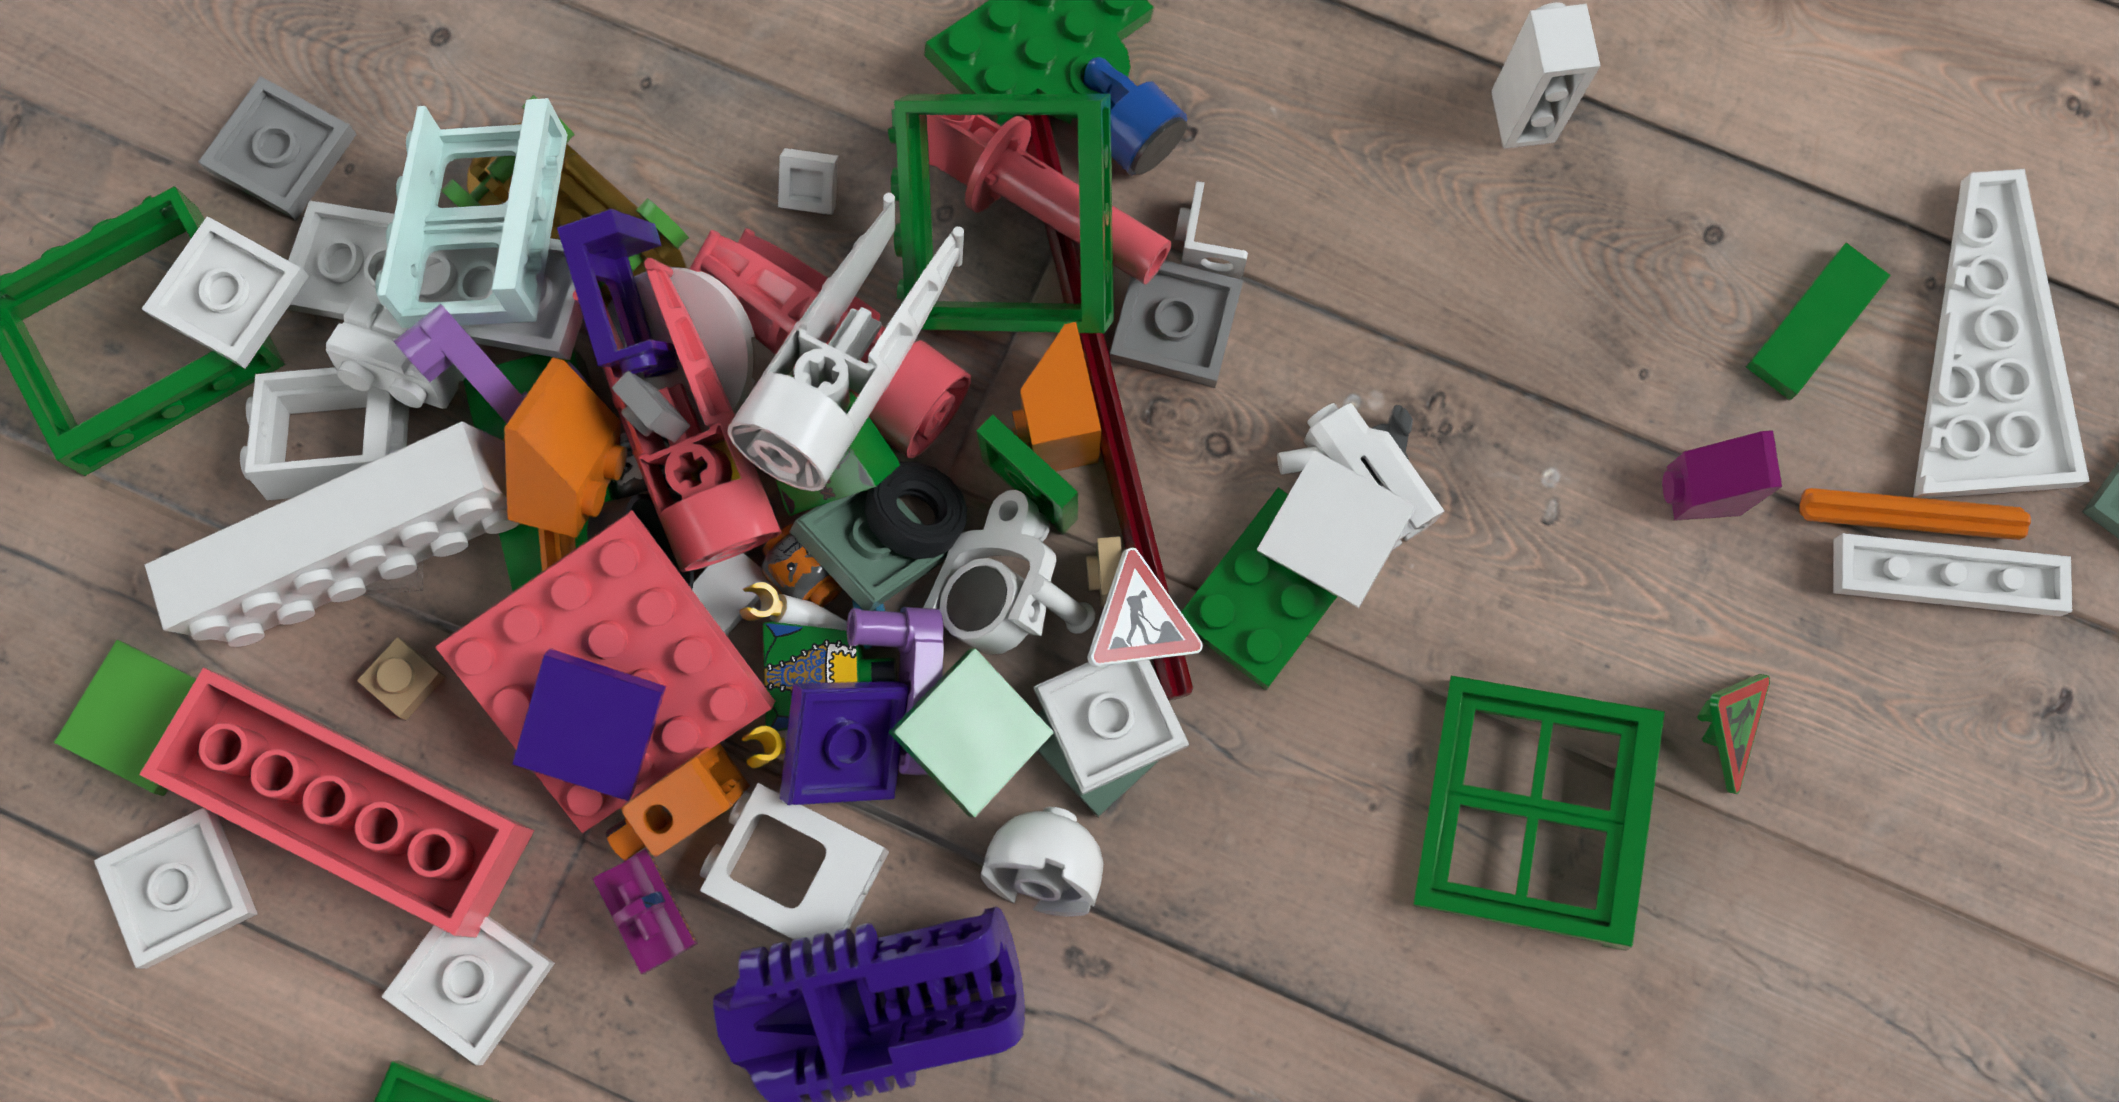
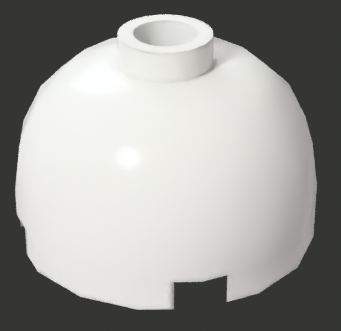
M1046 807L1043 812H1027L1015 816L995 833L988 847L980 878L989 889L1012 903H1015L1017 893H1021L1040 900L1033 908L1034 911L1064 917L1083 916L1089 913L1091 905L1093 907L1095 905L1102 880L1103 859L1097 842L1086 828L1077 823V817L1073 813L1058 807Z

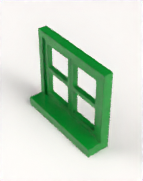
M1451 675L1413 906L1602 943L1603 947L1624 951L1632 948L1665 711ZM1475 711L1541 723L1530 796L1464 785ZM1553 725L1620 736L1609 811L1542 799ZM1460 806L1527 818L1515 894L1448 882ZM1538 821L1606 833L1595 910L1527 897Z

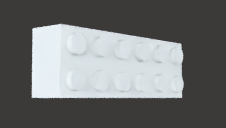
M464 422L457 423L145 564L163 630L191 635L194 640L199 641L212 639L228 642V645L231 647L250 645L265 637L264 631L279 624H295L315 615L314 609L331 601H348L363 595L366 592L365 586L380 579L389 580L407 576L417 569L416 563L432 556L444 557L459 553L468 547V540L484 533H502L515 528L520 523L509 521L507 516L505 441Z

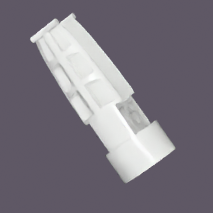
M892 193L884 195L883 211L866 233L857 239L853 249L841 265L822 285V290L800 321L796 322L787 339L728 427L727 433L732 443L744 457L777 480L798 489L817 491L824 488L882 394L888 388L908 351L913 346L927 317L937 302L953 267L962 265L964 229L958 226L953 229L938 249L868 355L867 364L860 360L881 329L882 324L880 321L872 318V313L861 307L859 311L851 308L829 344H826L831 332L836 328L842 314L848 309L895 231V196ZM793 367H794V378L788 376L789 373L791 372V370L793 369ZM849 389L860 395L846 414L850 404Z

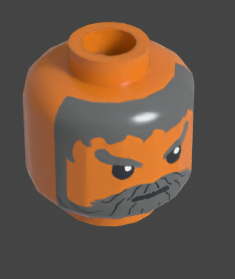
M790 524L781 530L782 533L773 539L770 538L763 547L762 552L765 558L762 562V574L778 594L810 601L820 607H824L833 601L843 588L789 532L793 524Z

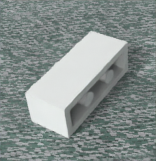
M1555 2L1545 4L1536 10H1530L1491 90L1503 149L1556 142L1600 68V61L1587 4L1566 6L1563 3Z

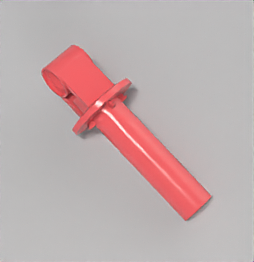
M927 115L929 165L941 169L967 186L965 204L969 209L977 213L981 212L1002 196L1080 244L1079 184L1026 153L1031 135V124L1028 120L1021 116H1016L1007 121L1003 126H1000L984 115ZM1112 205L1113 265L1146 285L1156 275L1165 261L1171 247V241Z

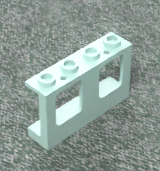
M548 98L526 100L522 125L440 129L427 107L417 106L413 129L408 132L406 137L407 157L403 176H400L396 183L397 204L394 218L386 230L387 251L383 269L378 272L375 283L380 303L389 310L402 328H411L439 304L444 306L459 325L536 322L568 136ZM516 156L509 197L505 203L488 206L438 207L445 168L450 161L461 158ZM499 248L492 285L493 292L489 297L482 300L419 302L426 262L431 253L438 250Z

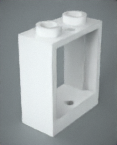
M335 367L255 374L253 397H249L246 402V418L250 427L248 445L243 446L240 452L242 473L247 480H251L266 500L289 499L406 447L409 406L396 400L390 392L373 386L368 391H360L348 386L337 376ZM366 407L362 455L285 462L290 414Z

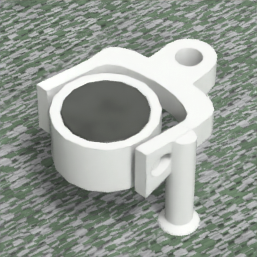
M1007 490L993 501L983 530H971L960 534L954 545L949 549L946 560L923 607L939 609L942 614L943 625L951 635L987 655L1003 654L1011 650L1029 633L1041 636L1046 608L1063 619L1067 629L1075 634L1087 631L1095 620L1094 608L1089 603H1078L1051 583V577L1056 564V554L1043 543L1049 533V520L1039 512L1038 506L1033 500L1018 490ZM1010 556L1029 561L1030 570L1026 579H1024L1003 563L985 557Z

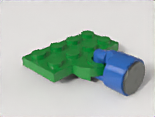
M989 0L925 42L924 56L961 94H1111V157L1129 175L1144 174L1160 164L1174 150L1187 128L1186 113L1154 82L1149 81L1136 86L1128 78L1131 65L1128 50L1122 40L1151 21L1154 6L1148 0ZM1014 115L984 116L1001 125ZM1051 115L1068 124H1071L1072 118H1078V115Z

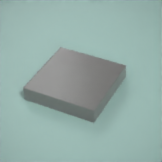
M260 76L198 163L209 173L290 218L297 220L357 134L346 122Z
M1169 261L1163 262L1159 271L1146 285L1131 277L1111 347L1110 361L1215 388L1243 280Z

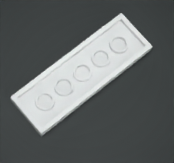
M309 201L288 261L301 267L309 277L287 310L344 320L343 316L356 296L380 302L376 293V276L383 269L387 251L386 230L389 223L393 222L394 214ZM550 238L536 322L460 325L475 343L570 360L582 324L583 314L579 301L573 298L575 287L561 241ZM499 248L438 250L431 253L426 262L419 302L482 300L489 297L493 292L492 285Z

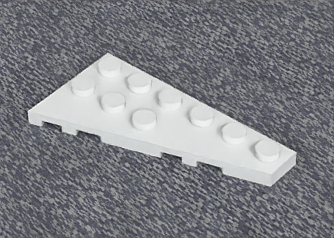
M2025 169L1971 172L1961 181L1913 497L1939 498L2078 488L2090 481Z

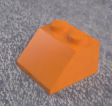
M1077 323L1064 324L1020 389L1021 409L1012 411L1013 433L1056 472L1098 463L1101 440L1100 422Z
M552 357L504 428L507 516L509 521L577 538L589 516L597 517L605 500L606 488L611 479L616 481L620 479L627 460V448L620 445L621 421L562 359Z

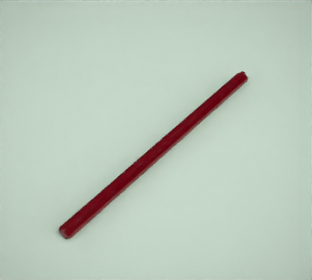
M1017 115L1025 118L1031 124V135L1026 152L1063 175L1048 115ZM1044 223L1064 303L1081 304L1080 244ZM1079 333L1101 427L1100 449L1125 549L1135 548L1138 550L1169 594L1104 334ZM1185 655L1153 659L1158 680L1168 700L1181 699L1191 694L1193 685Z

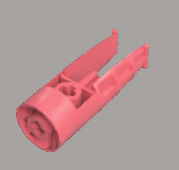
M746 228L738 243L721 236L715 230H711L689 269L696 272L703 271L723 283L736 296L746 311L753 327L754 338L776 355L796 322L800 321L822 290V285L828 278L786 251L754 236L755 233L750 229ZM855 296L848 309L842 314L836 328L831 332L826 344H829L851 308L858 311L861 307L872 313V318L880 321L881 315ZM883 326L860 361L868 363L870 351L885 330ZM919 340L908 351L888 388L882 394L869 417L889 445L905 457L913 459L924 452L936 440L958 411L971 384V374L927 342ZM849 389L850 391L853 392V394L855 395V397L858 398V396H859L860 394L857 393V392H855V391H853V390H851V389Z
M647 258L644 261V266L703 421L710 429L702 432L683 384H678L671 388H662L659 391L691 426L675 442L668 439L670 447L667 448L660 434L653 431L648 437L643 435L622 415L621 411L627 405L612 389V386L623 376L621 369L603 368L613 396L614 405L618 410L633 450V456L643 476L681 572H689L750 551L767 543L770 538H776L782 532L755 465L734 446L727 433L729 424L735 417V414L693 321L670 279L673 275V270L653 258ZM574 291L573 298L578 301L576 291ZM605 306L617 349H623V343ZM726 440L741 479L731 481L733 471L730 460L725 453L710 446ZM697 460L706 462L708 468L700 473L701 481L692 480L691 473L698 469ZM659 465H665L666 480L672 489L681 494L683 500L674 504Z

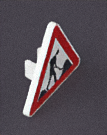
M1135 548L1124 550L1087 657L1088 662L1096 667L1199 653L1203 647L1202 641L1141 554Z

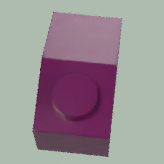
M1773 430L1760 431L1684 451L1666 467L1667 470L1664 472L1662 479L1663 496L1668 504H1672L1674 521L1741 516L1782 487Z

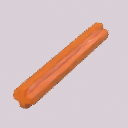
M1816 488L1804 490L1799 504L1800 515L1807 521L2010 540L2025 538L2028 535L2029 525L2031 524L2030 514L2021 507Z

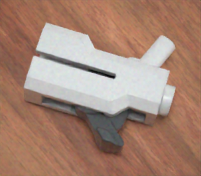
M1332 403L1319 410L1307 421L1310 429L1304 439V443L1308 448L1277 453L1278 467L1281 475L1302 471L1313 451L1316 450L1417 505L1415 512L1393 550L1402 544V538L1408 541L1435 523L1444 512V509L1409 462L1406 448L1412 429L1413 418L1400 405H1395L1391 410L1388 424H1380L1369 428L1352 403L1338 409L1335 403Z

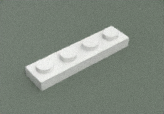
M1842 533L1834 538L1833 593L2060 617L2072 612L2071 557Z

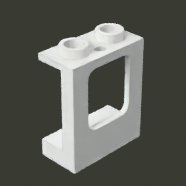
M757 783L752 794L745 791L736 802L729 817V823L734 825V828L725 845L722 847L716 844L708 854L700 871V876L706 879L700 891L792 939L806 937L812 943L813 937L816 934L825 932L829 933L834 939L836 930L851 927L889 851L883 846L802 805H787L779 799V793ZM763 814L821 842L826 848V856L803 901L795 908H787L734 881L730 877Z

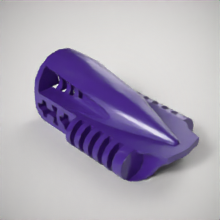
M998 907L984 909L980 916L943 922L934 926L878 938L873 925L866 923L857 926L855 935L850 928L836 930L834 939L829 933L825 932L816 934L813 937L812 943L806 937L794 939L791 943V948L786 942L772 944L770 951L763 946L743 950L739 958L740 978L737 979L736 985L716 994L713 998L717 1035L733 1064L747 1070L753 1084L768 1102H831L832 1096L836 1102L850 1100L853 1091L860 1098L871 1096L874 1085L879 1093L893 1091L895 1080L901 1089L914 1087L916 1071L990 1056L1014 1047L1023 1036L1025 1023V1000L1019 960L1008 922L1002 910ZM1002 985L1005 996L994 998L992 988ZM979 992L981 1000L970 1002V995ZM956 999L958 1004L948 1005L947 1001Z

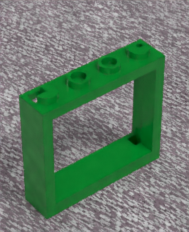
M908 94L895 100L894 109H891L892 127L888 128V136L891 144H896L897 167H894L891 173V193L895 196V201H899L900 223L896 224L894 231V250L897 257H902L903 279L899 280L897 286V299H901V304L933 258L927 115H1078L1081 304L937 301L921 330L1059 333L1064 324L1076 322L1079 333H1105L1114 321L1111 94Z
M176 186L154 197L149 195L140 205L115 218L97 223L88 233L65 245L50 248L34 262L13 273L0 276V353L56 460L84 476L254 383L255 374L272 373L286 365L270 335H268L246 369L211 351L78 425L23 320L186 231L191 239L205 219L199 208Z

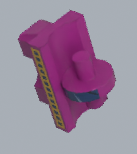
M647 848L636 853L623 863L592 878L641 974L652 971L698 944L653 855Z

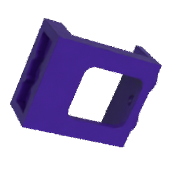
M610 209L557 227L598 366L621 369L623 375L627 371L633 374L643 372L645 378L658 377L678 370L676 361L679 360L674 344L652 339L628 259L630 256L662 246L656 225ZM597 280L606 283L611 292L627 345L626 348L617 349Z

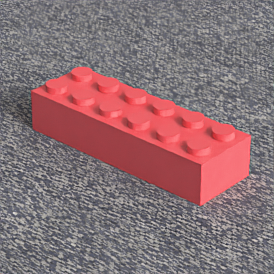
M204 667L139 774L455 936L477 937L485 917H488L535 831L234 679Z

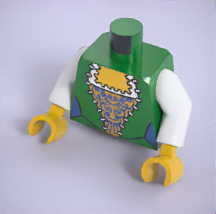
M758 582L742 589L745 592L755 593L761 600L760 610L749 607L740 609L741 617L747 621H755L770 616V619L773 621L763 622L764 686L774 698L775 703L772 709L765 713V726L757 727L742 737L743 741L756 739L764 747V755H755L746 760L750 767H761L776 757L779 760H784L793 683L897 681L895 658L863 659V646H850L848 644L846 620L813 602L784 594L778 595L776 590L765 582Z

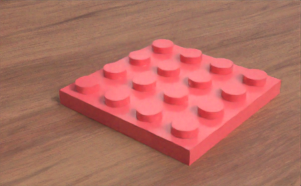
M633 510L435 646L515 749L518 746L543 656L549 649L666 686L637 784L630 800L706 747L709 749L713 748L772 709L775 703L774 698ZM533 771L581 833L604 820L628 802Z

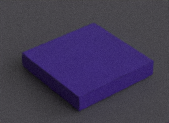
M549 649L543 656L512 764L629 801L637 784L666 686Z
M900 681L793 683L779 799L787 805L894 799L901 745L888 732L906 714L909 687Z

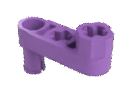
M439 304L393 341L429 382L454 364L506 423L509 422L528 394L526 391L522 394L517 391L442 304ZM568 361L567 364L593 391L594 389L591 387V385L580 374V372Z
M903 607L900 612L867 611L858 608L850 610L847 620V641L850 646L873 645L898 648L900 652L899 681L909 687L907 713L943 676V618L940 610L917 607ZM901 746L898 767L900 773L928 775Z

